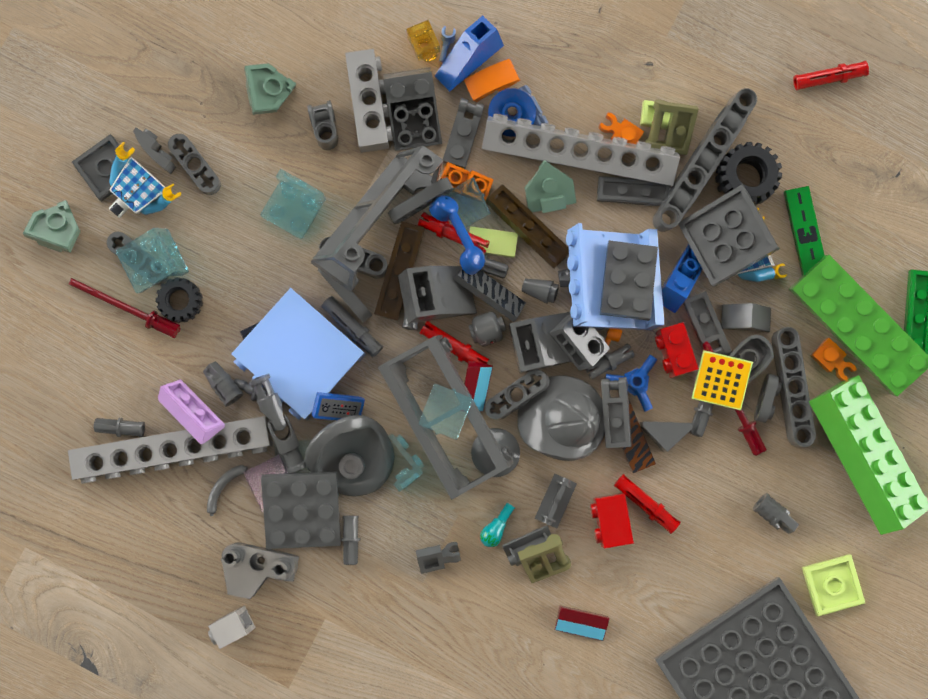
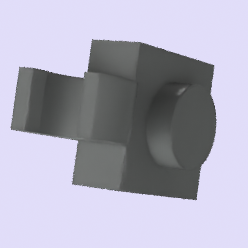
M448 543L442 550L440 545L416 550L421 574L445 569V563L461 561L460 553L457 552L459 551L458 543Z

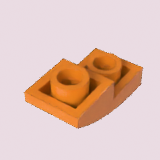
M510 59L491 65L464 79L467 89L475 102L482 100L495 91L500 92L520 81Z
M449 162L445 164L440 179L446 177L449 179L454 188L452 192L482 202L486 201L494 180Z

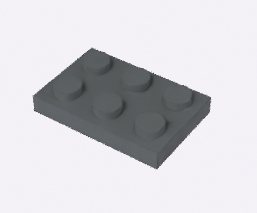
M608 241L600 315L646 321L651 319L657 246Z

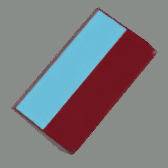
M469 361L464 384L479 411L484 412L493 365Z
M559 605L554 630L603 641L610 618L606 615Z

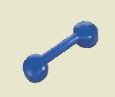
M441 195L430 204L429 211L437 220L451 221L466 249L460 256L461 267L467 274L474 275L485 265V255L472 242L457 213L459 210L457 202L449 196Z

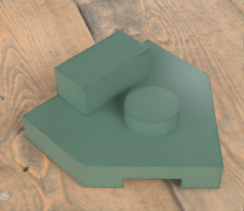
M269 63L244 67L247 94L252 114L277 112L294 90L297 83L283 76Z
M545 160L524 188L527 206L531 212L542 211V213L566 209V205L577 203L573 179Z
M67 200L59 202L56 206L49 209L33 212L23 232L26 238L37 241L38 245L58 252H62V250L71 252L80 234L79 227Z

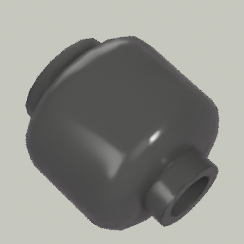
M492 311L475 316L472 319V324L469 325L474 343H479L482 347L502 341L503 331L507 330L503 317L498 318Z

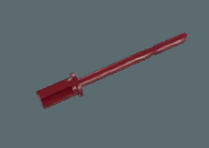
M70 278L69 285L145 320V327L147 329L153 328L172 338H176L177 333L181 330L179 324L158 315V312L155 310L147 314Z
M708 341L703 343L705 351L714 352ZM742 408L741 410L735 409L742 423L738 431L744 435L753 455L757 456L765 452L767 449L755 427L756 421L749 422Z

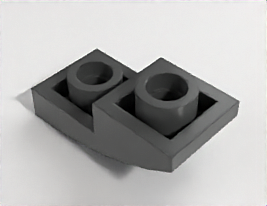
M135 127L133 132L141 147L160 167L172 174L176 166L170 161L172 157L160 149L162 146L156 141L158 136L146 128L144 131H141Z

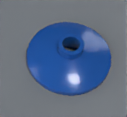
M508 88L498 92L492 98L488 108V116L493 117V114H502L508 117L507 120L517 121L518 118L532 121L531 124L533 125L536 119V106L531 96L525 91L517 88ZM510 107L517 109L515 115L509 114L508 109ZM511 129L503 132L504 136L516 137V133Z

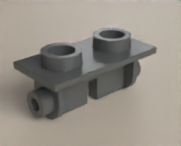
M554 473L535 519L557 529L577 483Z
M548 525L502 545L511 566L522 564L517 552L524 550L530 545H537L547 540L548 536L551 535Z

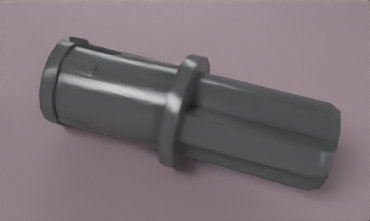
M485 255V265L481 271L505 278L509 266L489 259L488 255Z
M699 401L698 407L694 408L696 412L692 421L693 428L689 431L690 434L697 437L703 436L709 417L713 416L711 412L714 404Z
M120 417L118 420L96 418L93 428L95 432L116 434L117 437L122 435L143 437L145 422L126 421Z
M358 515L343 516V538H341V541H343L344 565H356L358 563V541L361 540V538H358Z

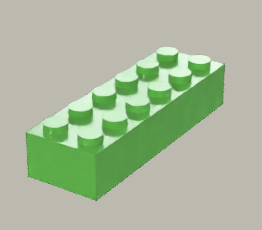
M825 255L789 288L805 307L890 394L898 396L928 369V355L830 255Z
M859 375L834 385L809 401L880 535L905 529L928 511L926 496L918 485L914 474L911 472L902 452L899 450Z

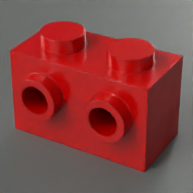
M684 322L656 331L655 342L658 350L662 351L664 357L662 364L666 374L669 373L670 378L699 369Z
M618 493L593 498L594 503L590 504L592 519H597L598 528L594 529L596 543H601V547L604 549L634 544L625 494Z

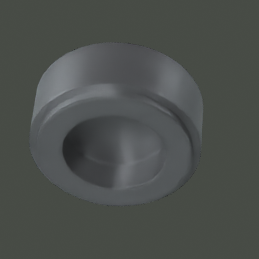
M355 453L345 455L339 462V471L347 479L359 477L365 468L364 460Z

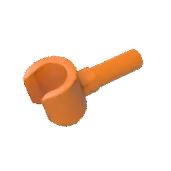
M616 328L608 329L605 339L608 346L611 340L615 342L620 341L622 330Z

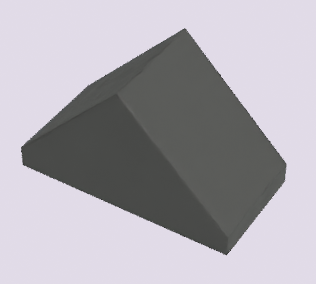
M754 303L722 305V329L770 332V307Z
M640 422V427L663 452H668L693 428V423Z

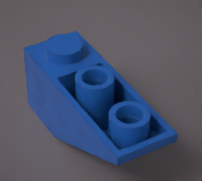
M481 16L463 32L435 74V78L449 92L504 46L498 30L484 16Z
M689 243L662 286L663 306L673 313H676L687 299L703 270Z

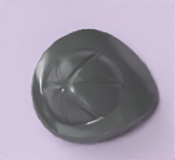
M550 376L548 388L518 409V429L521 438L530 448L553 459L575 461L588 457L599 447L605 435L602 398L590 384L581 379L571 376ZM540 380L537 381L534 385H537V386L540 387V386H541Z
M363 415L347 416L327 425L313 437L305 453V462L310 472L337 471L338 493L353 497L367 495L380 489L392 472L395 458L393 445L385 429L374 419ZM349 453L360 455L365 463L363 473L355 479H347L339 471L340 460Z

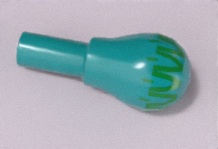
M506 503L498 517L494 518L491 523L481 530L480 540L484 546L496 547L501 542L506 527L505 523L515 509L511 504Z

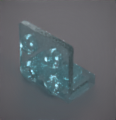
M280 169L276 175L279 184L260 215L295 237L303 239L325 202L326 197L323 192Z
M152 228L116 251L136 293L144 292L169 276H183L189 272L169 229Z
M392 433L388 437L413 467L411 470L406 467L395 476L397 481L393 485L401 492L425 473L422 469L425 467V464L417 454L412 456L407 449L410 445L402 435L396 436Z

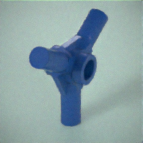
M649 355L640 369L636 368L629 371L624 376L606 374L605 378H609L610 381L619 380V377H627L628 392L634 396L637 395L644 412L653 408L646 391L648 390L649 383L648 373L658 361L654 356Z

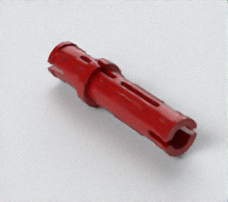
M867 61L849 65L842 63L838 64L835 68L793 76L794 88L797 91L838 81L845 83L848 79L868 76L869 66Z
M426 212L422 213L421 217L424 220L419 219L418 226L436 233V236L439 238L445 237L463 245L455 228L449 221H440ZM468 232L474 245L485 254L487 250L484 247L488 248L490 241Z
M426 321L425 326L422 327L419 333L428 339L438 335H442L443 338L446 337L452 346V351L450 352L457 356L460 362L465 361L469 363V361L487 364L490 360L473 350L470 344L465 345L430 323V321Z
M622 474L613 485L645 511L651 521L655 520L668 533L672 534L681 522L666 511L662 503L658 504L627 478L625 474Z

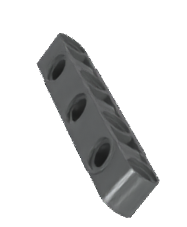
M744 88L738 91L729 99L726 106L718 114L654 214L653 225L658 231L666 232L676 227L691 208L755 107L757 95L753 90ZM739 98L745 100L746 106L740 103ZM714 136L721 140V145L715 143ZM688 175L694 176L696 185L689 182ZM663 214H666L670 217V225L666 224L663 221Z

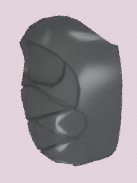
M761 335L747 337L729 355L753 362L748 383L761 374L774 358L771 343Z

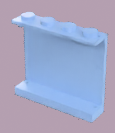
M578 223L567 230L566 243L569 249L567 266L570 270L569 292L572 297L570 314L573 318V327L653 330L664 325L659 248L657 252L651 319L646 321L600 315L608 241L658 247L657 229H647L640 234L582 230V223Z
M292 288L284 294L231 353L236 358L234 363L244 372L246 369H249L254 374L252 379L269 373V381L274 392L278 393L281 402L285 401L291 407L288 411L298 420L302 417L305 420L310 418L309 415L313 410L317 392L329 393L357 361L360 362L366 355Z

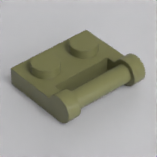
M656 99L653 106L655 112L649 137L645 142L651 144V148L661 149V146L674 148L678 154L687 155L699 111L698 107ZM664 112H669L671 114L664 142L658 141Z
M551 534L545 542L530 545L524 550L517 552L531 583L567 571L571 567V560L563 551V542L559 535ZM554 553L556 561L550 563L547 554Z

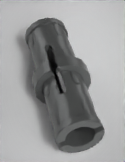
M627 343L611 353L606 352L593 367L585 369L587 373L590 372L588 375L590 379L593 380L608 370L613 371L617 368V365L634 358V351H629L631 346Z

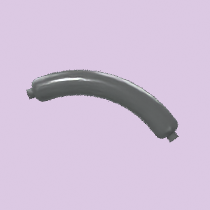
M236 466L228 470L217 480L207 502V513L210 516H214V513L217 511V502L224 487L234 478L245 474L246 470H248L247 466Z

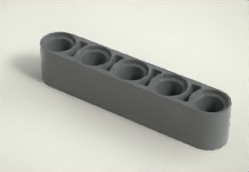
M785 327L773 333L771 343L776 374L779 377V382L782 383L780 398L786 434L792 446L808 447L814 443L816 433L812 409L809 403L810 397L800 337L794 328ZM782 333L789 336L790 342L788 345H784L781 342L780 336ZM786 357L791 358L794 362L791 370L784 364ZM791 381L795 382L798 386L795 394L789 391V383ZM795 405L799 406L802 410L801 417L799 418L793 415ZM800 429L806 434V439L803 443L797 439V433Z

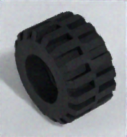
M746 142L744 146L742 143L737 145L724 156L717 167L716 173L718 175L715 177V183H719L718 191H723L725 195L742 185L743 183L737 177V166L749 164L758 171L760 183L757 187L744 186L755 206L763 203L775 193V190L780 185L778 181L782 178V173L779 170L782 168L781 162L776 163L775 161L778 159L776 153L771 155L769 152L772 149L768 146L763 149L762 144L758 142L755 146H753L752 142Z

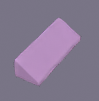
M181 379L160 386L159 402L200 444L207 442L225 427V424Z

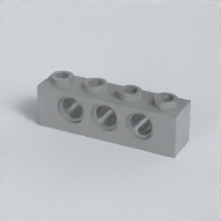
M374 49L345 53L360 152L389 149L388 141H392L393 138L391 126H386L385 118L389 117L387 103H382L381 97L386 92L384 80H379L378 71H382L380 56L375 57ZM363 74H371V80L367 82L360 80ZM370 96L376 99L372 105L363 103L365 98ZM370 120L380 122L376 128L367 127V123Z

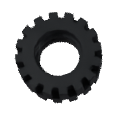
M174 277V279L166 280L167 283H162L160 285L161 289L157 290L156 294H158V297L155 298V302L158 304L157 308L164 317L180 323L188 322L189 319L193 320L195 315L200 313V306H203V296L200 293V289L193 282L185 278ZM178 290L185 291L189 296V303L182 310H175L170 305L171 295Z

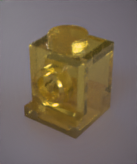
M429 20L406 29L407 38L418 61L424 59L425 62H429L438 56L437 53L440 52V45ZM422 43H427V44H428L427 46H425V47H423V48L420 47V45H421Z

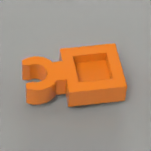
M609 112L606 118L611 121V125L606 126L603 123L599 125V129L602 132H611L613 134L610 140H613V137H621L627 139V143L637 144L644 133L642 129L625 118L620 124L617 122L616 116Z
M826 338L810 355L827 372L835 369L836 376L842 381L848 379L843 373L845 367L851 372L857 370L853 363L843 360L847 354L830 338Z

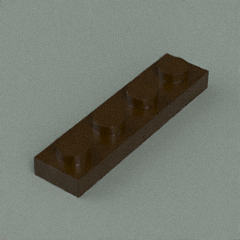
M503 184L486 199L485 203L553 269L569 255L568 246Z
M401 221L374 315L394 321L399 320L403 298L398 276L404 270L414 268L425 231L424 227Z

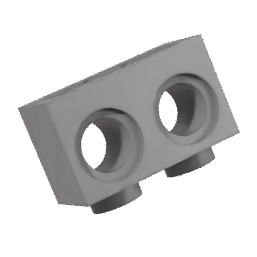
M244 605L208 626L210 629L208 635L214 645L217 644L219 649L246 636L256 627Z

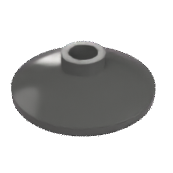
M491 428L490 431L497 443L503 447L507 446L513 455L512 461L514 464L493 476L501 477L509 474L517 466L520 458V447L516 438L510 432L500 428ZM477 436L472 445L471 456L476 468L481 473L486 474L496 467L480 438Z

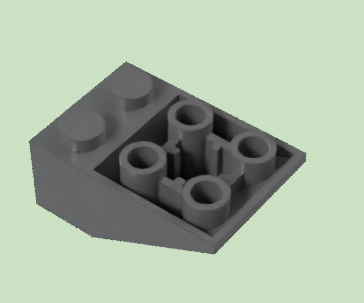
M431 67L383 74L395 151L442 144Z
M461 266L408 268L398 276L408 324L477 314L473 293L454 280L462 268Z
M570 312L536 317L509 324V331L520 374L534 369L539 370L572 362L550 335V332Z

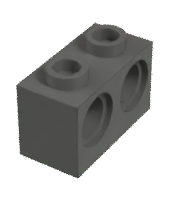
M571 314L567 315L550 332V335L579 371L593 367L610 349L604 337L594 327H573Z

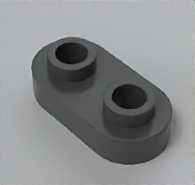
M768 373L763 380L754 413L755 421L766 423L768 419L771 420L775 412L773 401L775 396L779 395L782 383L779 382V377Z

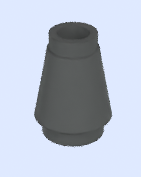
M525 278L521 291L546 304L548 302L554 303L558 294L559 284H555L552 280Z

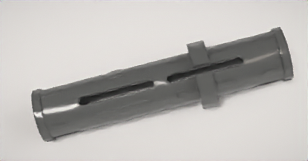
M333 296L324 301L321 307L372 358L383 349L384 346L369 333L370 330L359 324Z

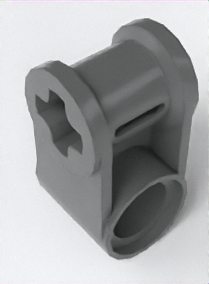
M331 100L327 101V104L312 107L307 105L310 122L318 145L324 150L335 148L338 144V134ZM326 132L332 133V136H331L330 139H328V140H322V139H321V135H322L323 133H326Z

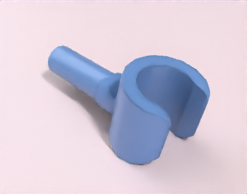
M446 26L442 28L441 39L443 44L439 58L440 62L445 61L449 45L455 41V28L450 36L445 35Z

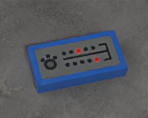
M317 392L311 415L313 418L339 420L347 416L361 415L365 399L359 396Z

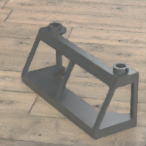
M425 146L398 153L313 257L311 264L352 292L359 283V279L356 277L357 269L365 257L363 248L358 245L359 242L403 188L413 195L416 190L425 189L437 182L444 160Z
M438 335L385 362L378 369L452 500L509 468L514 463L512 461V452L507 446L503 447L497 443L449 358L451 357L450 351H452L450 342L446 337L443 338L442 335ZM428 348L460 403L459 406L430 422L425 418L406 384L409 382L404 365V362ZM461 410H464L496 467L472 482H469L467 476H464L458 468H453L431 428L433 425Z

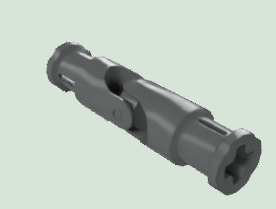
M268 373L248 383L255 390L260 411L269 419L268 428L279 454H282L288 466L286 469L287 473L296 472L307 465L298 448L300 444L288 417L283 414L278 393L274 392L269 381L270 374ZM288 426V435L281 439L277 438L274 431L283 430Z

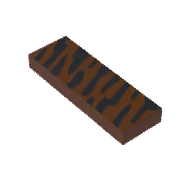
M628 398L632 446L622 447V450L632 473H636L655 465L656 462Z

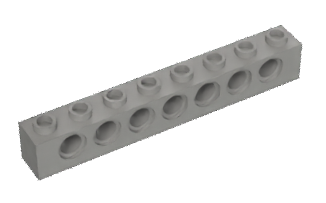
M493 114V117L488 116L482 145L484 150L541 161L545 160L547 162L670 186L674 184L680 156L675 152L674 148L661 146V149L651 148V144L640 141L637 144L627 143V139L621 137H613V140L605 139L602 134L589 132V135L579 134V130L574 128H565V131L555 129V125L541 123V126L532 125L530 120L518 118L517 121L507 120L508 117L502 114ZM511 129L516 133V137L513 140H507L504 138L503 132ZM530 134H536L539 136L540 141L532 145L528 143L526 138ZM558 138L563 141L564 145L560 149H554L551 147L550 142ZM583 143L588 149L585 153L579 154L574 150L575 145ZM602 148H608L611 150V155L608 158H601L598 155V151ZM625 153H633L635 159L630 163L624 162L622 156ZM651 157L659 159V163L655 167H648L646 161Z
M266 416L224 423L225 427L207 442L201 444L202 447L198 453H194L191 449V444L196 439L187 430L68 450L72 480L81 479V484L95 482L96 477L105 475L106 479L121 477L120 472L130 471V475L145 473V468L154 467V470L158 471L170 469L169 464L179 462V467L193 465L194 459L203 458V462L218 460V455L227 454L228 458L243 456L242 451L252 450V454L267 452V447L273 446L272 436L268 428L269 419ZM243 431H248L251 436L249 443L243 445L239 439ZM219 435H223L226 439V445L222 449L217 448L215 440ZM172 443L177 448V453L174 457H170L167 454V448ZM146 448L152 451V458L148 462L143 458V451ZM122 452L126 453L128 461L124 466L118 460ZM98 456L103 460V466L100 470L94 466V461Z

